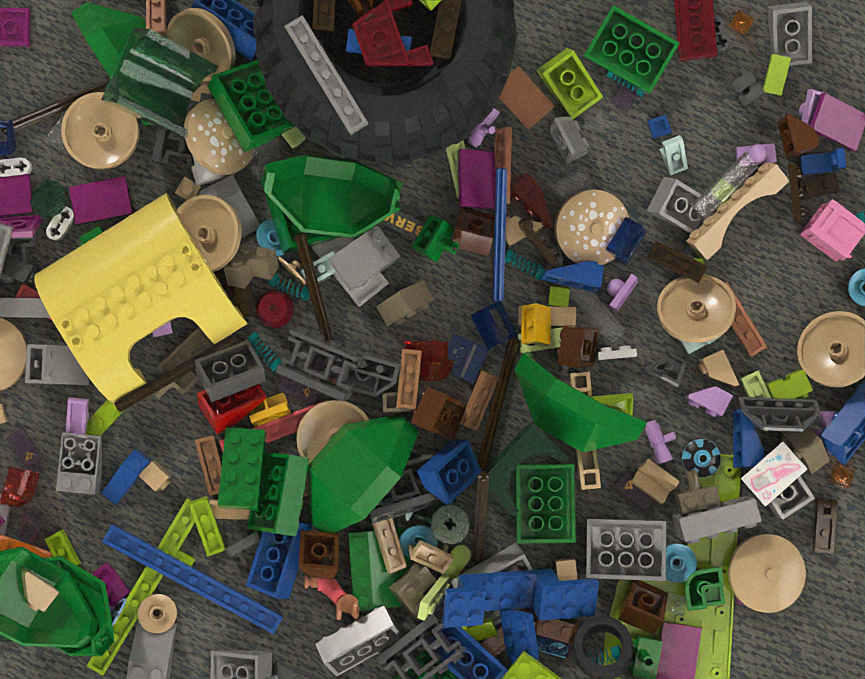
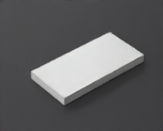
M341 237L315 245L312 249L322 258L333 250L337 253L353 242L354 239ZM337 272L333 274L359 307L389 284L383 275L378 273L350 291Z

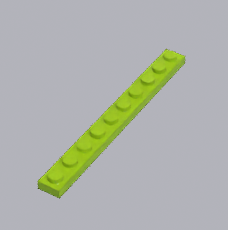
M189 498L184 502L157 547L174 557L195 523L188 503L193 500ZM148 566L145 567L127 597L122 612L113 625L114 643L102 657L92 656L87 667L101 675L105 674L136 622L140 604L145 598L152 595L163 577L161 573Z

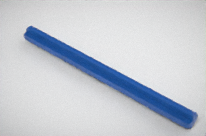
M506 168L496 169L493 301H502L504 299L507 201Z

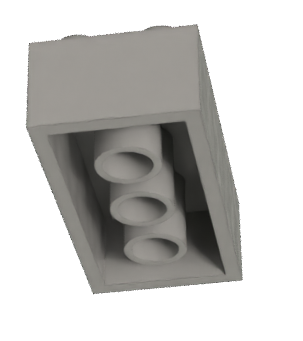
M743 496L720 502V506L672 515L678 538L691 544L699 542L701 537L707 536V539L718 537L720 532L726 531V534L738 531L737 528L755 527L757 522H761L756 499Z
M385 606L375 608L364 617L357 618L352 624L339 628L336 633L323 637L316 643V647L324 665L338 676L389 648L404 636L396 619Z

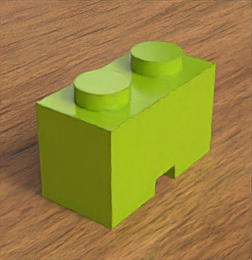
M804 369L785 375L786 380L784 381L783 379H776L765 384L771 398L804 399L809 396V392L813 391Z

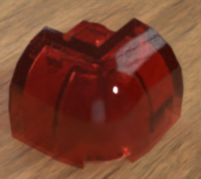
M404 341V349L422 351L419 381H441L447 378L453 368V360H448V341Z
M9 466L0 498V505L21 507L28 504L36 493L40 473Z

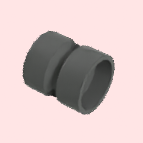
M752 71L743 74L730 83L734 92L740 94L739 100L744 107L765 94L762 86L756 84L757 78Z

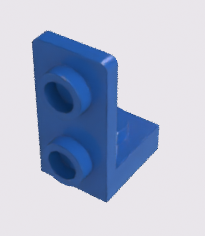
M844 148L835 149L829 153L801 156L802 175L834 172L844 169L846 167Z

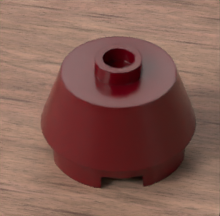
M267 291L259 297L256 303V315L260 322L267 327H282L293 316V302L283 291Z

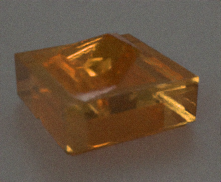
M738 10L729 26L746 35L754 18Z
M835 464L829 482L849 489L855 470Z

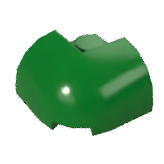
M721 566L699 569L689 575L685 582L687 611L707 609V606L725 604Z

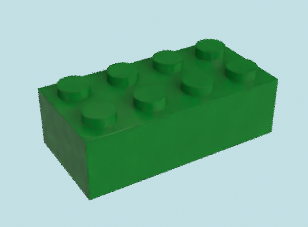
M226 427L218 506L221 509L260 511L267 441L265 430Z

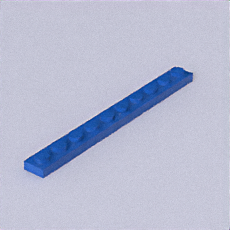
M114 524L110 526L102 540L103 543L272 634L275 633L283 618V615Z

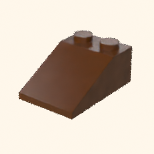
M427 386V389L421 395L418 408L413 412L411 422L435 434L454 440L461 426L459 423L467 405Z

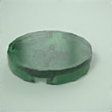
M45 180L33 189L30 204L38 215L46 218L54 217L65 209L68 202V193L66 188L58 181Z

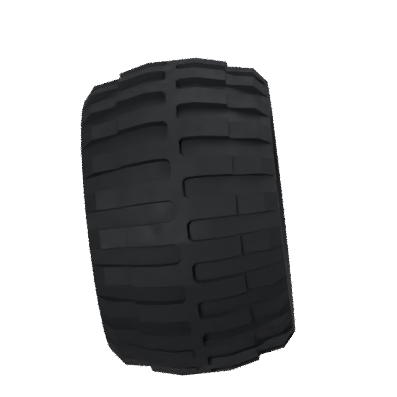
M257 0L258 12L255 13L253 18L254 36L256 38L255 54L269 93L288 122L295 125L309 141L328 149V152L342 159L347 157L359 160L360 163L377 166L378 163L404 165L410 164L411 161L422 157L428 159L440 155L450 145L458 144L469 137L472 130L485 120L493 111V107L508 81L517 40L514 0H462L451 59L436 58L433 65L429 66L425 71L412 79L396 84H374L361 81L347 74L333 62L326 50L328 32L313 31L314 0ZM336 0L335 15L348 0ZM439 4L434 7L435 10L437 11V13H438ZM302 15L368 122L367 126L352 135L349 134L284 27Z

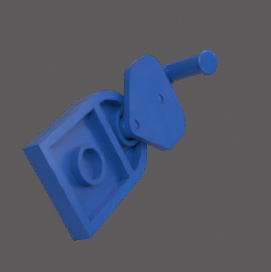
M510 609L501 610L500 616L505 649L512 664L523 651L538 661L539 653L533 614Z

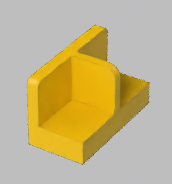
M538 303L522 306L521 344H551L550 307Z
M282 392L266 398L250 412L251 415L249 417L251 423L257 427L291 414L285 394Z

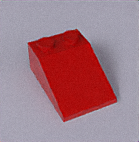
M259 384L214 402L210 401L205 390L197 393L199 408L216 434L226 430V427L230 428L237 424L267 398Z

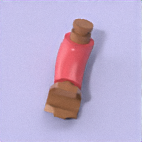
M304 574V588H308V586L317 588V591H321L337 606L336 620H341L342 612L350 613L357 620L360 608L357 598L346 594L335 578H314Z

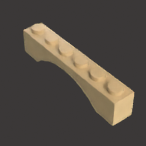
M764 163L758 168V172L755 175L749 177L739 190L731 194V198L726 203L721 204L712 216L704 220L703 225L699 229L694 230L690 234L686 242L699 258L710 259L721 248L725 231L736 213L756 198L777 194L789 182L788 178L777 164Z
M590 372L569 373V385L592 397ZM575 449L579 489L601 488L596 450L582 453Z

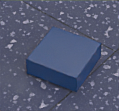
M666 115L647 121L653 139L672 133Z

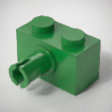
M430 214L411 248L423 257L437 263L444 250L451 254L457 253L452 247L459 250V244L450 240L455 229L443 219Z
M637 634L636 639L632 640L633 656L628 670H630V674L634 677L656 679L663 642L659 638Z

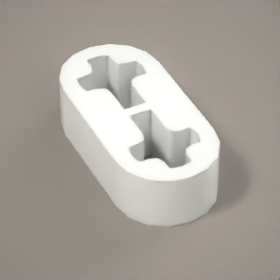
M25 158L0 160V168L3 167V164L6 167H11V169L5 170L4 174L0 171V177L27 175L32 171L31 162ZM22 162L27 165L24 171L18 168L15 169L16 166H21Z
M61 207L57 210L46 229V234L50 239L59 241L65 237L75 220L71 208ZM63 212H65V213L68 212V215L70 216V218H69V219L65 218L64 221L62 222V220H63V218H64V217L62 216V213H63ZM59 227L58 231L60 232V234L54 235L52 229H57Z

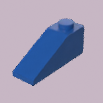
M595 261L577 263L545 271L541 275L540 280L595 293L601 288L604 266L598 265V262Z
M741 409L733 410V468L752 469L765 458L764 448L753 423L741 412Z
M134 449L104 488L102 494L117 505L140 478L139 474L153 460L140 449Z

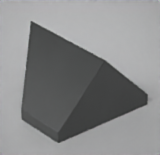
M670 353L667 357L641 369V371L676 388L680 385L687 361Z

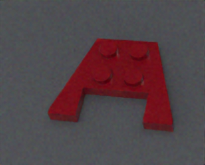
M384 0L383 3L352 24L366 66L433 65L427 45L405 51L392 13L412 6V0Z

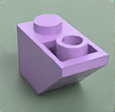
M716 386L692 392L685 396L689 400L688 404L699 408V406L705 408V413L716 417V415L723 416L733 395Z

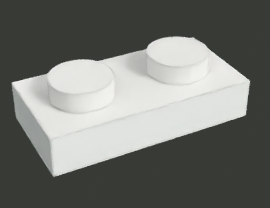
M620 346V350L612 351V347L600 348L601 352L596 353V360L637 357V350L631 349V346Z

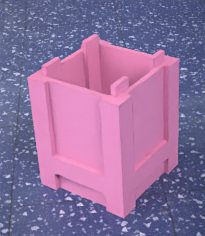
M832 199L819 207L799 235L835 262L838 260L843 261L846 258L852 257L850 255L851 251L865 234V223Z

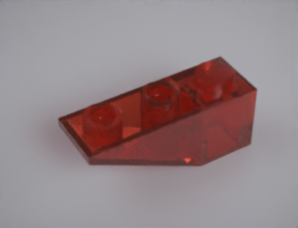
M526 172L510 189L512 193L510 196L516 203L521 202L525 206L524 210L530 216L535 215L539 219L538 222L542 224V228L545 230L548 228L551 231L554 228V224L541 186Z

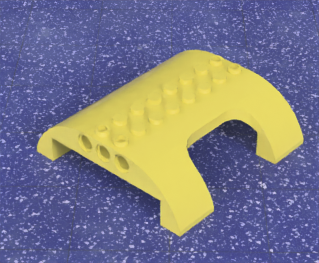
M167 193L34 276L37 291L52 321L84 372L112 404L148 383L140 369L133 367L130 361V351L137 341L169 321L178 317H187L193 320L214 344L248 324L238 307L234 306L176 213L177 208Z

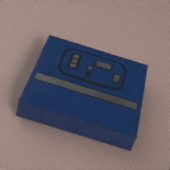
M454 334L439 369L474 384L489 349Z

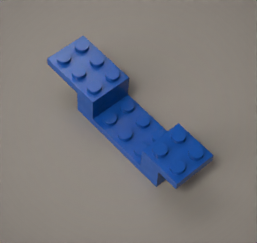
M553 569L458 575L457 588L445 589L442 624L444 628L483 625L484 611L533 608L539 620L595 616L599 581L597 578L559 581Z

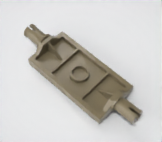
M198 327L156 368L162 374H165L215 344ZM196 369L155 392V396L160 399L171 387H175L182 395H185L199 381Z

